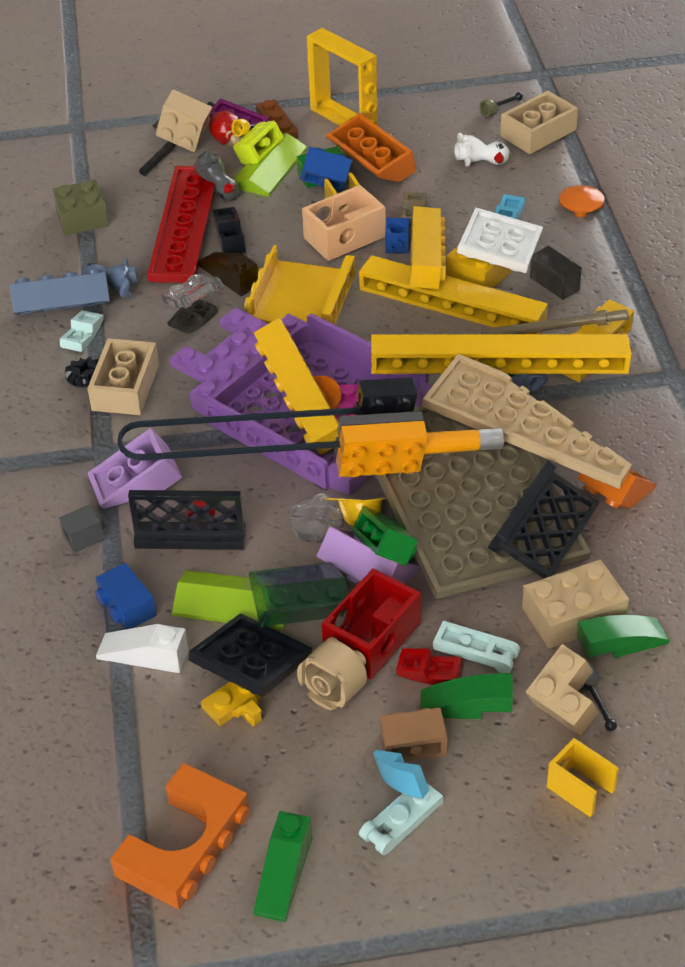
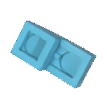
M503 194L500 205L496 206L494 213L519 220L525 206V198Z
M376 750L373 753L382 779L390 787L412 797L423 799L426 796L429 788L420 765L405 763L401 753Z

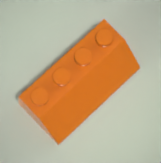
M361 113L326 134L328 140L378 178L401 182L416 172L413 152Z

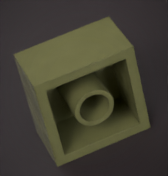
M85 180L81 183L52 188L56 211L64 236L109 227L105 203L96 180Z

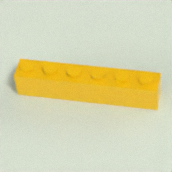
M413 206L410 287L439 289L440 280H445V217H441L440 208Z
M280 317L255 331L254 335L258 342L254 345L261 357L266 355L267 360L264 361V364L271 375L276 374L277 378L273 380L281 393L285 391L287 396L283 397L289 410L331 409ZM335 415L294 418L300 430L305 428L307 433L303 437L307 443L336 441V437H338V420ZM332 448L317 449V451L322 455Z

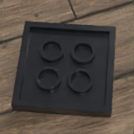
M240 613L189 651L188 661L253 694L263 697L293 673L299 664L312 653L313 648Z

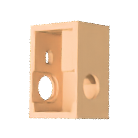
M361 185L302 208L304 239L327 261L385 237L386 208ZM346 204L344 208L339 210L342 205ZM327 206L330 208V213L325 220L321 221L316 216V213L322 207Z

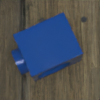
M386 218L385 253H408L409 218Z

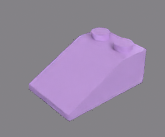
M149 428L124 446L127 450L137 454L171 452L168 445L152 428ZM120 450L88 472L98 502L103 509L129 502V490H165L182 478L174 459L133 460L126 457Z

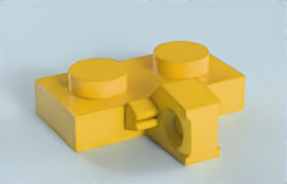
M228 682L201 701L202 709L219 726H222L233 717L238 718L240 716L253 727L263 721L261 718L262 710L257 705L259 704L258 700L263 697L253 694L232 682Z

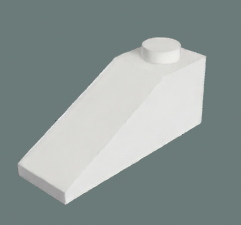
M154 624L105 633L97 651L96 659L180 673L189 651L185 628Z

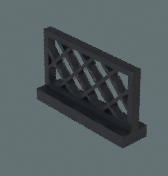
M549 461L546 462L488 546L496 554L501 549L543 579L553 575L599 505L598 501L556 474L554 470L557 466ZM552 483L563 489L564 495L554 496L551 489ZM574 501L584 503L589 507L588 511L577 512ZM567 502L570 512L559 513L556 503ZM549 503L552 514H541L538 504ZM561 519H572L575 529L565 530ZM555 520L558 531H547L544 521ZM537 521L540 532L529 533L526 522ZM560 537L563 548L552 549L549 538ZM542 538L545 549L534 550L531 539ZM524 540L527 551H519L511 545L512 541ZM548 556L551 565L549 570L538 564L537 557Z
M129 490L128 499L135 533L133 541L135 549L244 550L246 522H244L241 491ZM136 500H147L151 504L145 508L137 503ZM174 500L179 504L172 508L164 502ZM203 501L206 505L200 508L192 502ZM235 501V504L228 509L221 502ZM159 508L167 514L159 517L152 511ZM187 508L194 514L188 518L180 513V511ZM214 508L222 514L215 518L207 512ZM146 517V518H148V519L151 520V521H141V520ZM171 518H175V519H177V520L180 521V522H167V521H169ZM199 518H202V519H204V520L207 521V522H195V521H197ZM227 518H229V519L233 520L234 522H223V521H225Z

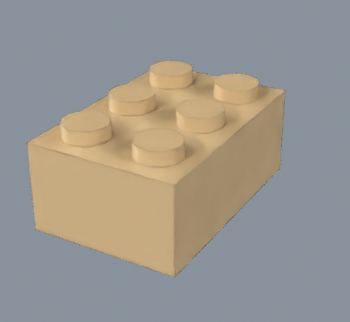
M546 91L501 114L500 136L528 154H532L574 132L577 128L578 108L550 91Z
M107 338L87 388L92 411L141 415L159 367L155 342Z
M601 559L523 586L522 609L548 649L578 639V621L611 615H627L629 598Z

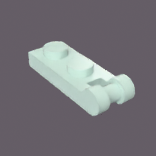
M446 621L442 622L433 640L434 650L494 667L499 673H510L514 666L512 660L517 658L520 652V646L514 641ZM495 651L501 652L502 655L497 654V653H494V652H495Z
M427 784L429 792L423 799L402 793L372 821H367L361 827L359 836L366 842L371 841L375 844V849L385 856L443 804V795L429 784ZM384 829L389 834L383 835L381 831Z

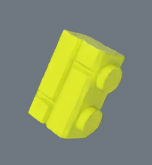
M275 121L259 122L233 146V149L243 165L259 163L284 139V136Z

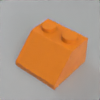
M630 469V473L620 489L582 473L577 478L585 483L583 487L585 490L596 496L601 493L606 497L605 502L616 509H619L620 506L631 509L653 491L657 485L633 469Z

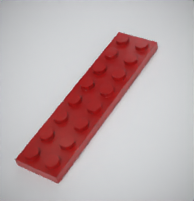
M175 166L147 273L148 282L195 283L216 188L213 182L206 181L200 177L194 166Z

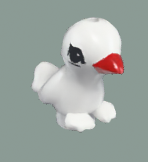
M462 133L457 134L458 142L454 148L456 160H464L466 167H469L471 162L487 160L495 165H502L509 159V148L502 142L495 141L485 145L474 136L463 135Z

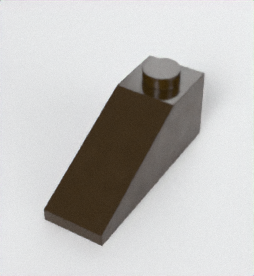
M213 252L199 260V267L241 297L251 291L253 282H256L258 279L257 264L241 253Z

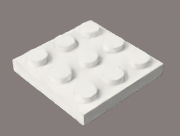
M475 208L458 245L457 253L468 258L486 261L492 265L510 268L516 272L526 273L543 227Z

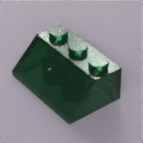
M332 563L250 571L248 574L260 627L326 619L349 594L345 577ZM344 609L338 617H343V615L346 612V609Z

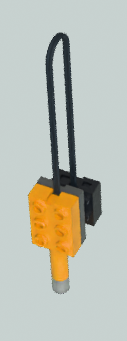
M411 377L359 381L358 402H356L353 408L136 421L129 423L121 429L118 434V446L126 457L142 461L334 448L339 477H358L364 475L420 472L425 454L502 449L504 446V434L501 428L426 432L422 411L414 412L417 391L414 379ZM354 414V416H339L338 437H336V441L150 454L133 453L127 450L122 443V438L126 432L140 427Z

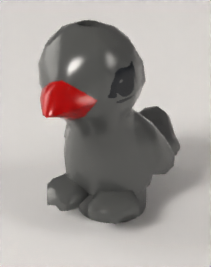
M206 150L196 157L194 167L198 175L206 181L215 184L216 192L220 198L226 201L234 200L239 195V184L225 173L220 155L212 154L210 150Z

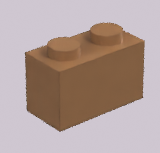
M424 708L418 711L390 713L380 716V737L383 751L401 753L404 762L447 756V734L441 708Z

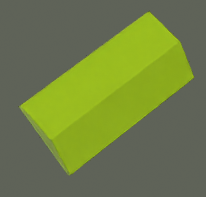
M288 133L282 134L284 139L259 163L246 164L234 179L239 184V189L270 197L296 165L297 156L303 155L307 151V146Z
M186 570L177 583L172 616L228 623L241 613L272 629L284 630L296 584Z

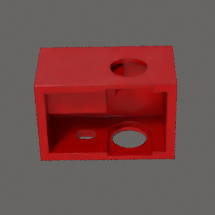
M372 568L321 623L322 643L329 637H334L353 651L361 652L366 659L364 667L367 678L372 680L420 625L421 592ZM346 609L343 622L339 627L335 626L337 617Z

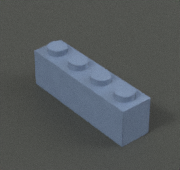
M101 269L86 271V275L78 276L77 272L64 273L63 278L53 279V275L40 276L39 281L29 282V278L16 279L15 284H9L13 313L15 315L108 304L110 303L106 272L101 273Z

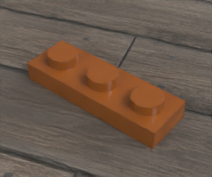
M275 99L256 104V112L268 117L270 121H275L282 134L288 133L295 139L298 138V130Z

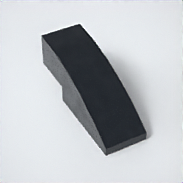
M235 207L212 210L221 251L246 253L244 234L241 230L240 219Z

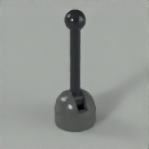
M589 664L593 673L581 689L590 690L606 721L605 728L608 731H614L617 728V723L610 718L595 689L599 677L594 665Z

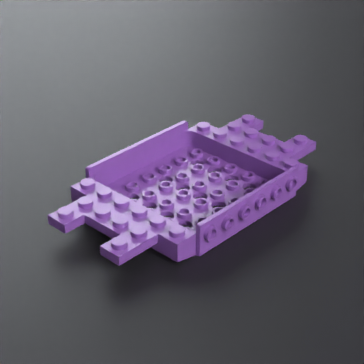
M235 307L220 319V327L232 334L210 352L204 355L186 345L169 358L171 367L201 382V384L189 392L191 407L204 417L290 411L283 397L287 396L285 391L281 393L273 380L277 378L276 374L271 375L264 364V361L267 360L266 355L261 357L254 345L258 342L254 332L268 323ZM289 313L281 319L307 366L310 367L313 377L328 376L334 379L338 385H359L361 380L413 377L417 391L415 407L422 406L424 396L432 387V385L428 384V374H371L370 342L312 313L307 316V322ZM270 392L278 394L277 397H265ZM252 406H259L262 408L261 411H248V409ZM294 418L207 423L248 447L307 443L303 437L307 433L305 428L301 429L299 433L287 432L291 427L299 428ZM317 449L261 453L325 490L331 488L347 495H351L371 476L377 478L376 475L339 477L335 454L328 455L325 452L320 455Z

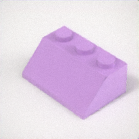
M330 526L316 557L325 561L324 566L335 572H339V570L347 574L346 578L356 584L372 568L405 585L420 570L419 564L410 559L407 565L404 566L376 555L352 532V529Z

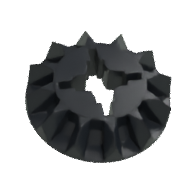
M90 356L87 359L80 357L79 361H71V364L65 367L67 382L76 387H88L99 359L93 360Z

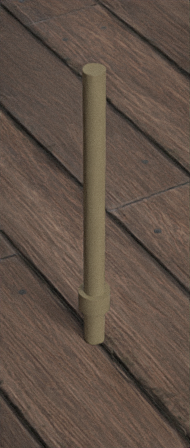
M627 309L611 312L600 310L596 311V314L481 329V334H523L590 324L601 326L609 325V322L627 320L629 316Z

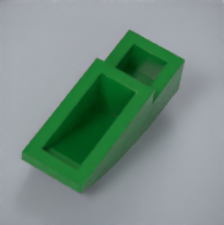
M611 615L578 621L577 638L588 658L610 652L614 658L669 644V638L657 618L640 615Z
M512 673L483 674L457 678L421 690L420 709L441 708L443 718L481 719V712L512 713Z

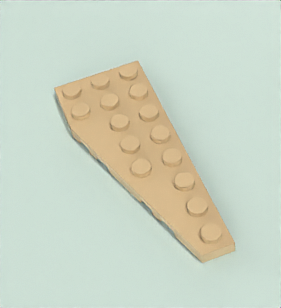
M457 354L422 400V407L476 430L501 428L505 442L620 489L630 473L632 464L607 446L603 448L592 441V435L586 431L581 433L574 428V422L545 401H537L530 396V390L523 385L521 387L511 382L512 377L508 374L463 355Z

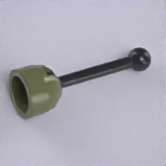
M517 92L515 96L496 103L493 99L483 100L479 104L480 112L484 117L492 116L497 112L498 106L514 100L520 101L523 99V94Z

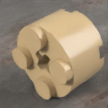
M329 637L299 664L297 668L298 681L301 686L304 683L310 690L307 695L317 705L327 710H335L337 707L342 708L366 684L367 673L364 667L366 659L361 652L353 651L336 638Z

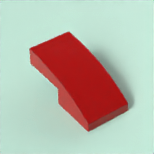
M402 648L396 673L401 677L416 682L435 685L460 678L464 664L461 657L432 656L430 649Z

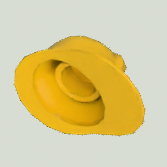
M386 497L365 500L323 498V500L338 501L344 520L352 527L363 506L382 513V500L387 499Z

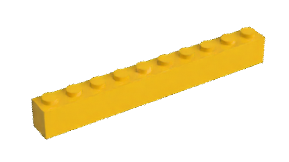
M628 334L371 335V374H442L457 354L506 374H629L632 353Z

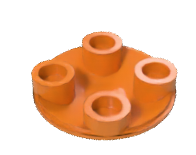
M575 185L564 189L560 193L559 205L574 212V215L577 217H585L589 212L603 208L605 199L602 192L594 187Z

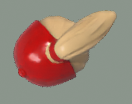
M228 110L215 113L210 118L208 127L210 134L221 145L233 147L244 136L237 137L233 134L232 123L238 118Z

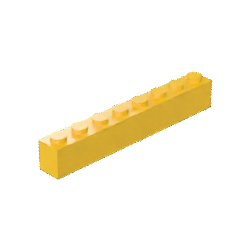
M373 255L370 256L359 271L360 290L493 328L547 320L548 303L446 275L444 281L440 280L439 289L410 287L409 265ZM541 331L523 334H540Z

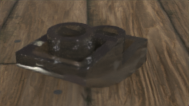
M197 298L188 309L181 307L167 322L168 326L186 334L192 333L203 327L218 313L217 306Z

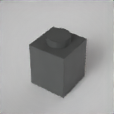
M90 505L59 517L63 537L74 553L104 540L102 529L105 528V523L100 513L95 514Z

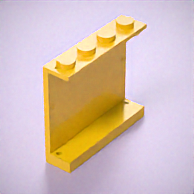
M273 245L270 254H267L265 257L264 267L259 269L257 281L252 284L250 296L245 299L244 309L248 314L268 324L279 317L282 319L288 313L307 322V316L312 313L335 325L356 275L355 256L346 255L341 268L338 269L278 260L277 245Z

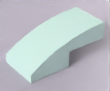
M81 310L71 319V329L60 338V347L83 352L98 332L104 316Z

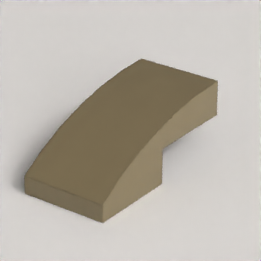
M404 192L401 218H409V227L412 224L413 206L426 207L427 193Z

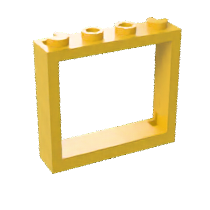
M320 28L307 35L310 110L339 126L358 114L331 99L330 51L358 66L359 113L378 126L377 55L324 28Z

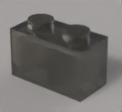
M550 246L533 254L530 268L531 279L562 300L580 290L582 267Z

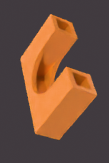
M182 763L166 784L167 797L170 805L197 817L205 824V831L199 840L185 849L166 851L128 834L110 858L116 878L178 910L186 900H190L194 896L199 881L204 874L208 875L212 871L216 857L222 849L226 850L229 847L234 832L239 825L242 826L246 823L250 815L246 792L185 763Z

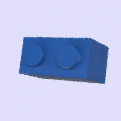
M309 147L300 180L324 187V179L328 178L335 191L342 192L352 159H348L341 154L335 155L326 152L322 148Z
M126 563L95 577L98 587L95 590L98 601L102 606L107 605L114 622H120L125 630L132 629L157 616L154 597Z

